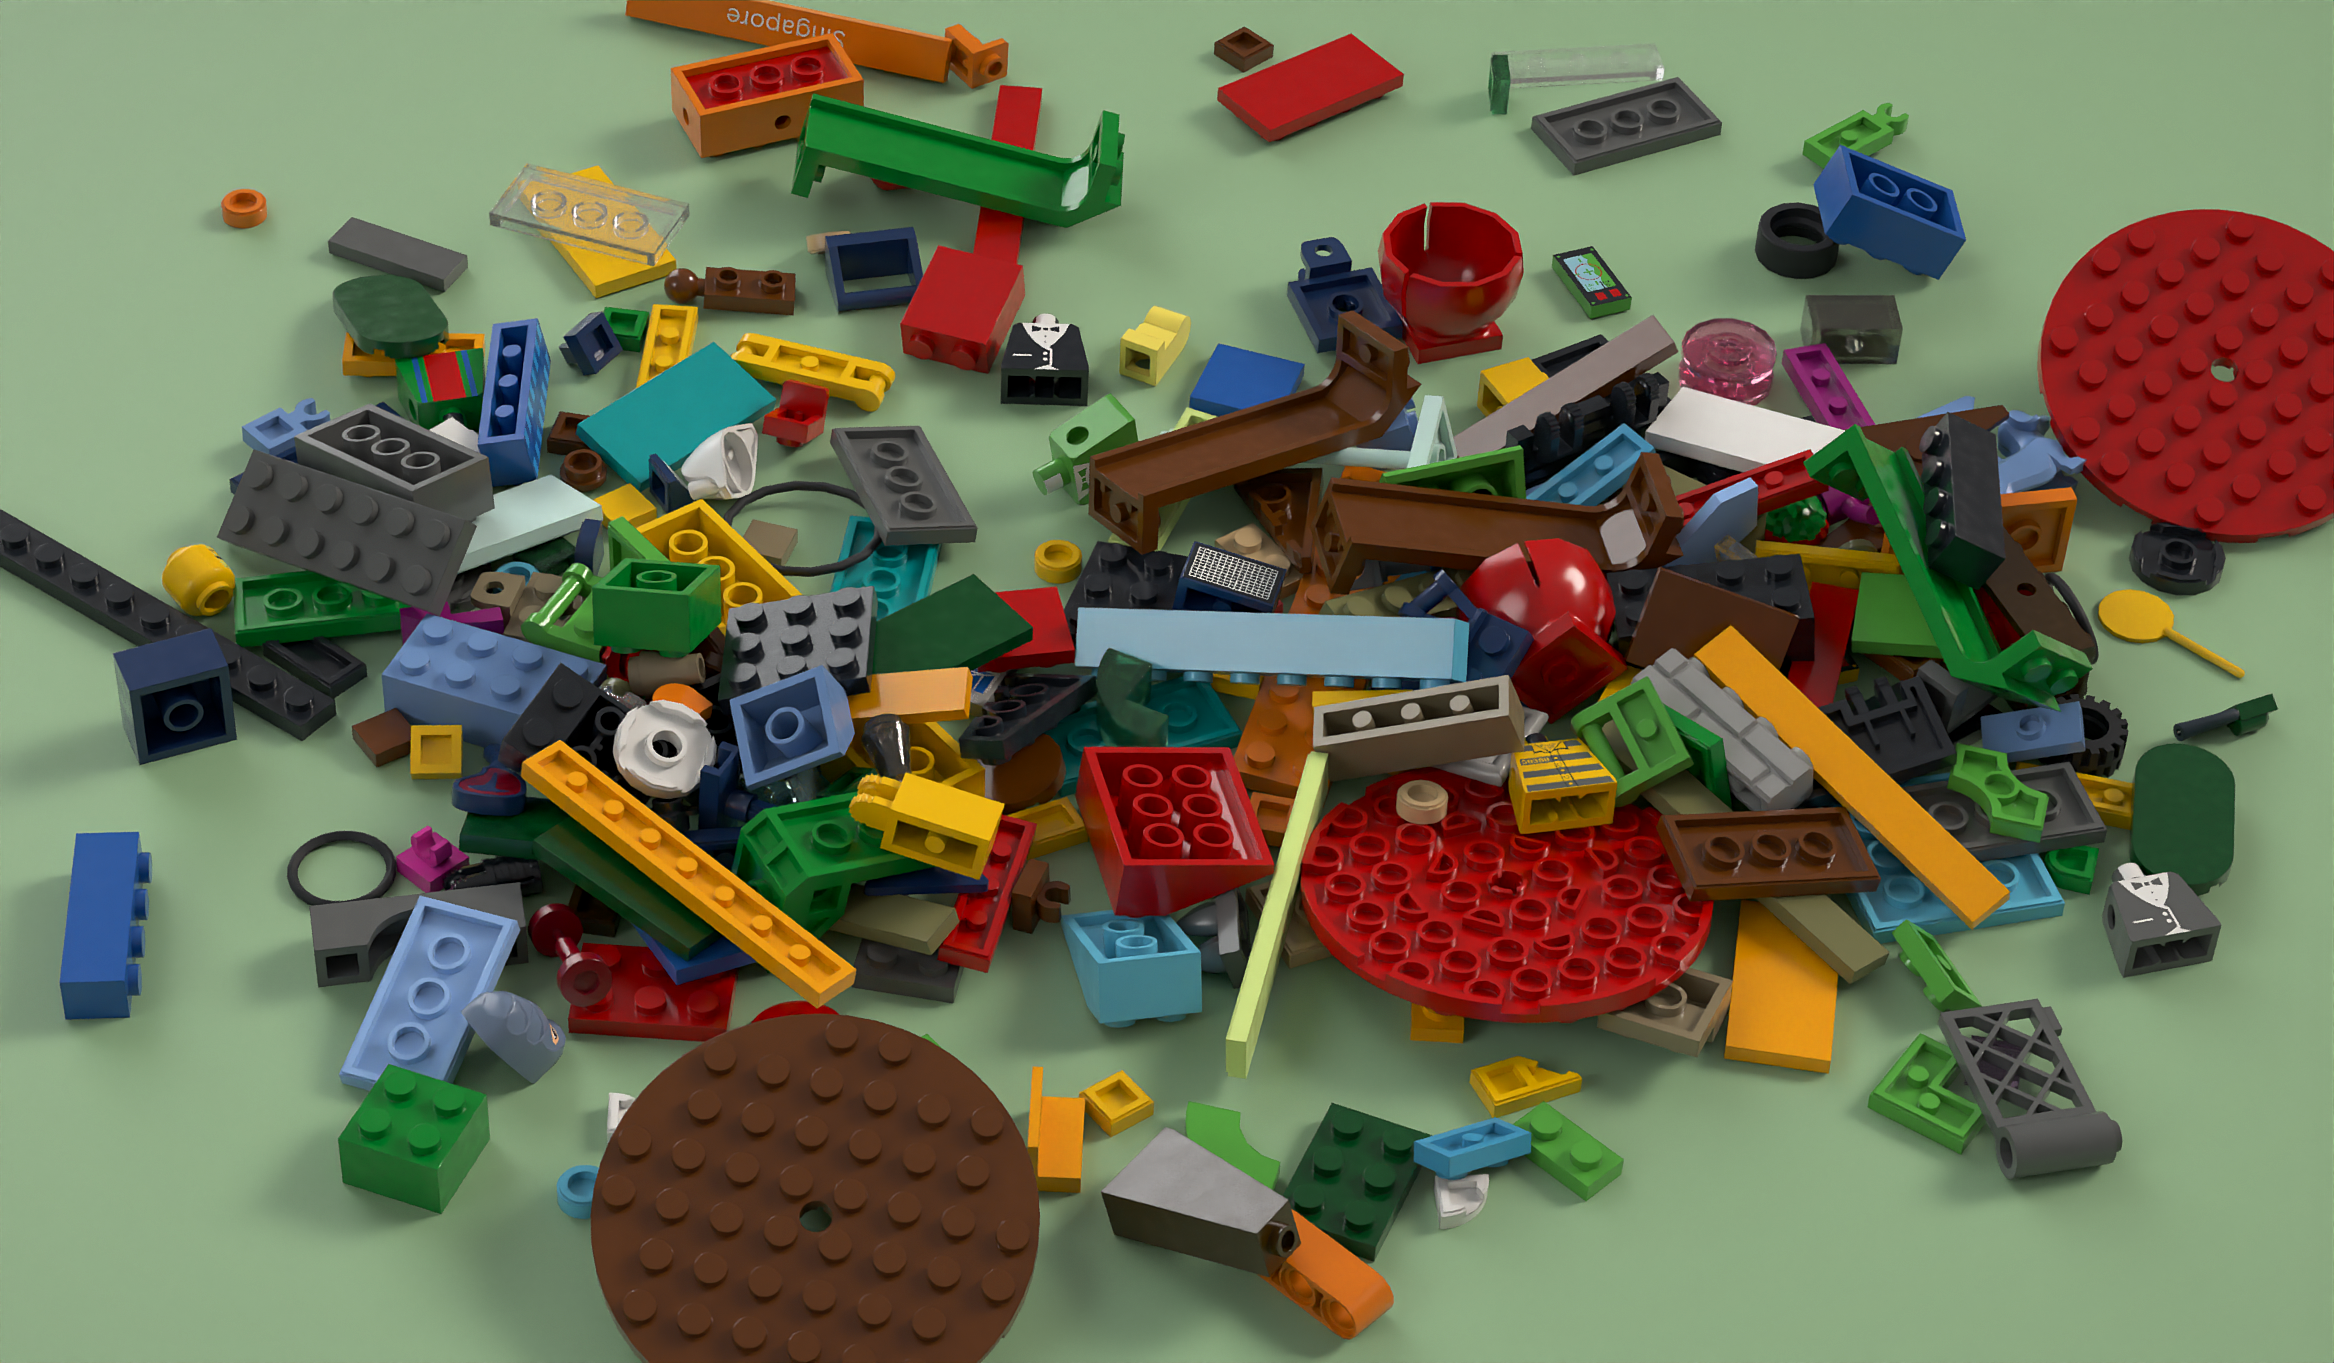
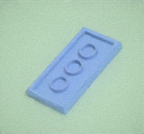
M419 896L339 1073L341 1082L370 1091L387 1065L391 1064L453 1084L475 1034V1030L462 1015L461 1011L481 993L494 991L519 934L518 921Z

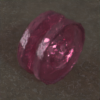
M1714 318L1700 322L1686 332L1681 343L1682 360L1678 369L1680 387L1690 388L1753 406L1757 405L1769 395L1773 385V368L1777 357L1775 342L1765 330L1750 322L1734 318Z

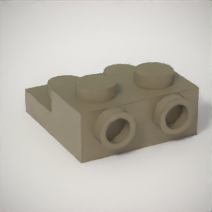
M1688 968L1681 977L1651 997L1630 1005L1622 1011L1616 1010L1598 1015L1597 1028L1697 1058L1706 1041L1713 1042L1729 1012L1733 980Z

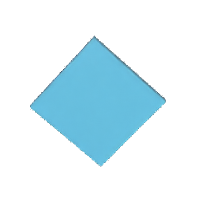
M1950 772L1915 777L1900 785V787L1949 780ZM1850 813V817L1881 877L1876 892L1846 893L1864 930L1880 944L1897 941L1892 932L1906 919L1933 936L1971 930L1858 820H1854L1855 817ZM2038 853L1980 862L2010 891V898L1974 929L2062 916L2065 902Z

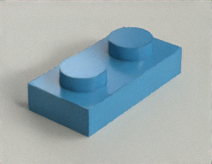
M1497 1117L1414 1141V1162L1435 1171L1438 1177L1448 1180L1465 1178L1468 1172L1483 1167L1505 1166L1508 1164L1509 1159L1531 1153V1132Z

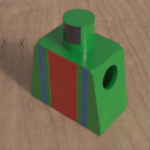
M483 348L395 359L398 398L412 423L430 430L453 417L469 430L479 432L486 381Z

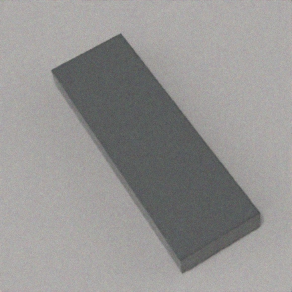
M351 217L328 240L330 254L395 276L413 279L422 285L443 292L468 268L467 255L354 217Z

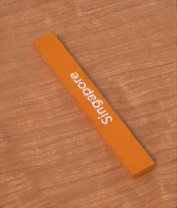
M627 0L625 16L767 46L833 33L853 64L941 83L948 80L953 39L770 0Z

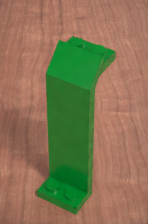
M813 93L798 139L791 194L808 198L813 181L822 182L827 166L1068 228L1121 206L1124 159L1122 149L1125 134L1119 133L1120 114L1103 110L1088 149L1076 157L1060 158Z
M1854 424L1803 462L1811 478L1862 502L1867 498L1870 499L1951 677L2006 700L2061 712L2054 696L2072 689L2078 683L2079 678L2093 669L2086 654L2035 630H2032L2002 651L1973 588L1929 568L1928 548L1925 544L1927 533L1926 515L1923 512L1925 502L1924 484L1906 448L1901 447L1896 452H1893L1866 439L1861 427Z

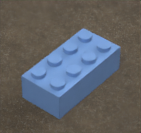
M427 613L381 674L385 712L397 708L410 725H462L464 742L484 748L491 743L501 745L503 738L560 662L598 688L607 679V665Z

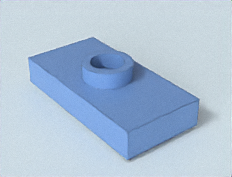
M2078 701L2058 704L2061 712L2039 707L1981 716L1983 748L2007 753V763L2085 751V739L2080 703Z

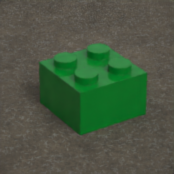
M625 558L592 587L594 645L609 646L613 652L620 654L636 653L641 649L658 650L661 656L668 658L688 655L722 622L720 565Z
M388 1064L338 1137L342 1182L442 1214L490 1140L487 1095Z

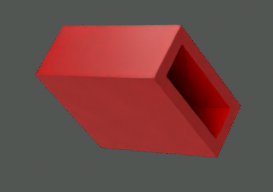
M938 245L900 323L903 353L922 360L929 359L953 365L963 370H973L989 374L1025 297L1023 265Z

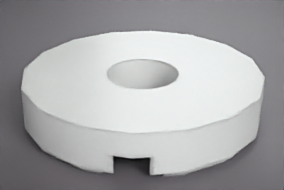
M658 700L651 701L649 705L640 708L637 706L627 713L616 731L613 755L618 771L631 786L648 796L672 799L687 796L700 788V770L704 765L714 766L717 745L714 736L711 738L710 732L706 728L707 723L700 714L681 703ZM657 740L669 741L676 747L678 755L672 758L662 757L655 752L652 743Z

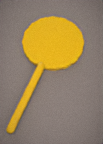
M2119 590L2105 596L2098 606V619L2101 625L2117 638L2127 642L2143 644L2157 642L2167 637L2237 678H2242L2245 675L2243 669L2172 629L2174 614L2169 605L2158 596L2140 590Z

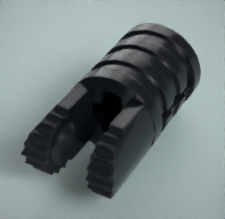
M495 856V858L491 859L485 858L481 859L480 863L463 866L458 870L455 868L454 871L445 874L446 877L443 878L444 883L442 884L445 891L520 882L522 897L532 893L538 894L543 892L542 878L537 860Z

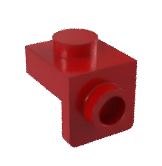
M792 379L785 381L782 387L780 406L764 415L762 434L775 436L777 443L790 447H802L804 443L806 444L822 434L827 412L829 389Z

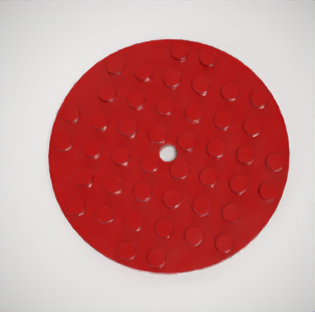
M2220 209L2184 210L2149 217L2118 230L2091 248L2066 275L2052 299L2042 326L2037 360L2039 391L2044 396L2045 404L2051 417L2049 423L2054 435L2069 458L2080 457L2087 459L2083 464V471L2080 473L2119 507L2125 504L2135 512L2152 519V525L2168 522L2187 528L2202 529L2199 530L2200 532L2206 533L2205 538L2213 542L2216 539L2218 542L2256 543L2259 538L2288 534L2290 537L2316 528L2333 519L2334 251L2310 235L2289 225L2258 215ZM2223 366L2228 369L2233 368L2234 380L2229 382L2218 380L2213 376L2211 367Z
M1427 767L1375 782L1366 787L1365 796L1353 801L1349 805L1340 802L1323 817L1307 842L1302 858L1300 894L1308 922L1321 943L1349 970L1372 985L1411 1003L1430 1008L1443 1016L1457 1015L1466 1018L1512 1023H1573L1582 1018L1602 1015L1616 1010L1622 1011L1626 1007L1645 1000L1665 989L1681 977L1703 950L1710 933L1714 900L1689 902L1656 829L1659 818L1663 814L1651 806L1643 810L1632 804L1614 807L1613 824L1521 834L1509 793V776L1503 785L1498 787L1434 767ZM1415 780L1437 783L1448 794L1446 816L1433 824H1415L1404 820L1396 810L1399 788Z

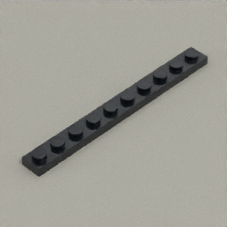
M0 509V567L139 647L209 629ZM213 631L229 667L233 702L301 741L305 740L337 715L334 699Z

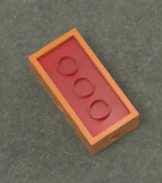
M833 33L671 68L672 111L701 158L721 156L732 151L750 147H761L768 143L790 138H799L813 93L864 106V79Z

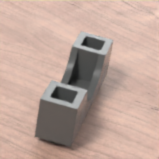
M520 882L309 906L318 987L371 981L380 964L393 955L419 896L518 921L520 931L505 966L529 963L527 931Z

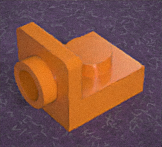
M960 24L945 28V37L953 39L949 69L971 89L1006 77L1009 44L1003 38L982 44L978 38L974 37Z

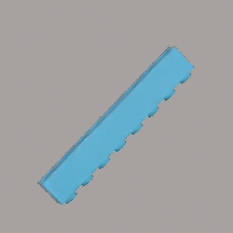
M1078 607L1075 666L1092 670L1091 675H1095L1096 679L1120 680L1121 671H1137V680L1167 681V673H1184L1183 681L1213 683V674L1230 675V683L1259 685L1260 676H1277V685L1307 686V677L1324 678V686L1335 688H1354V679L1372 680V688L1401 690L1402 681H1420L1419 689L1450 685V682H1466L1469 623L1450 618Z

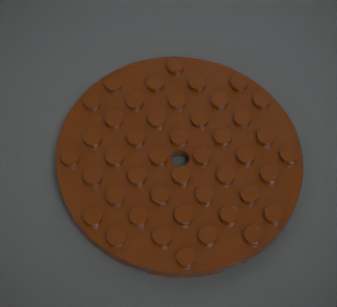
M835 1014L788 1015L734 1028L695 1047L664 1069L638 1095L612 1134L600 1162L593 1189L590 1216L591 1245L596 1275L606 1307L618 1331L642 1363H981L995 1348L1000 1339L1005 1338L1024 1304L1034 1274L1040 1227L1038 1187L1024 1140L1006 1108L977 1074L949 1052L907 1030L876 1020ZM822 1207L823 1211L832 1219L830 1225L825 1230L819 1232L805 1229L801 1225L800 1218L805 1213Z

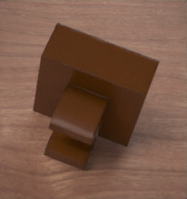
M1029 859L1011 892L1013 930L1033 934L1040 919L1048 923H1059L1061 920V904L1069 905L1071 902L1070 886L1067 883L1061 881L1050 882L1049 863Z

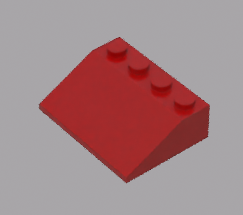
M1083 747L1075 798L1115 916H1128L1131 918L1166 916L1273 874L1275 864L1230 747Z

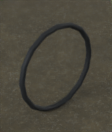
M791 481L764 486L739 498L724 514L723 519L732 526L733 518L746 505L767 495L794 490L823 491L848 498L864 509L865 507L854 490L826 482ZM874 528L873 539L861 552L837 563L815 567H791L770 564L782 576L814 577L841 572L866 560L882 543V539L876 528Z

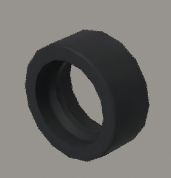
M1800 202L1782 203L1769 208L1761 215L1755 253L1758 261L1763 266L1780 276L1794 279H1809L1828 273L1836 265L1840 244L1835 243L1825 235L1819 207ZM1798 236L1812 240L1817 244L1797 245L1788 243L1780 238Z

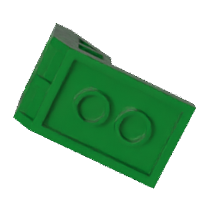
M857 792L763 809L745 824L740 831L731 872L817 939L844 915L852 883L937 867L881 849L884 831L866 826L865 823L860 824L849 813V805L853 797H857Z

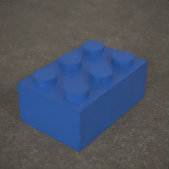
M1840 145L1813 184L1825 235L1837 244H1850L1865 250L1875 259H1887L1900 264L1915 275L1925 274L1939 280L1966 242L1953 190Z

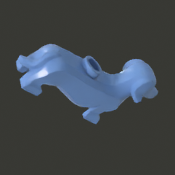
M2019 410L2009 411V419L2000 424L1997 435L1998 450L2007 457L2002 459L1998 456L2000 493L2007 494L2072 487L2075 492L2078 481L2073 477L2064 476L2062 470L2069 475L2073 473L2077 475L2083 471V464L2087 459L2080 457L2068 458L2057 440L2044 437L2050 427L2049 416H2038L2037 414L2030 416Z

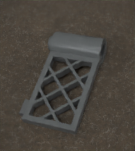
M2037 998L1940 1013L1938 1025L1995 1138L1997 1160L2006 1178L2016 1179L2106 1165L2114 1162L2116 1152H2119L2122 1148L2120 1127L2115 1120L2109 1118L2107 1113L2095 1110L2058 1036H2061L2062 1027L2051 1006L2042 1007ZM2029 1018L2035 1032L2032 1036H2029L2006 1026L2008 1021ZM1974 1027L1989 1035L1981 1044L1962 1035L1959 1028ZM1999 1038L2023 1050L2018 1058L2015 1059L1991 1047L1996 1039ZM2031 1053L2052 1062L2055 1067L2052 1074L2026 1064L2025 1062ZM1982 1060L2008 1072L2002 1082L1980 1072L1978 1066ZM2016 1076L2043 1087L2037 1097L2011 1087L2010 1085ZM2050 1092H2054L2071 1100L2075 1108L2060 1109L2045 1102ZM2003 1099L2028 1111L2022 1116L2003 1118L1997 1105Z

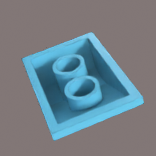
M1113 910L1061 915L1062 930L1087 1007L1100 1024L1104 1023L1109 1027L1121 1028L1133 1025L1137 1019L1154 1017L1159 1021L1174 1022L1183 1020L1186 1014L1202 1012L1201 952L1169 914L1166 916L1131 918L1128 916H1115Z

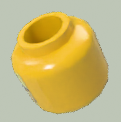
M204 544L181 547L169 556L162 573V585L186 614L192 616H211L221 612L231 602L233 588L235 587V575L213 548Z

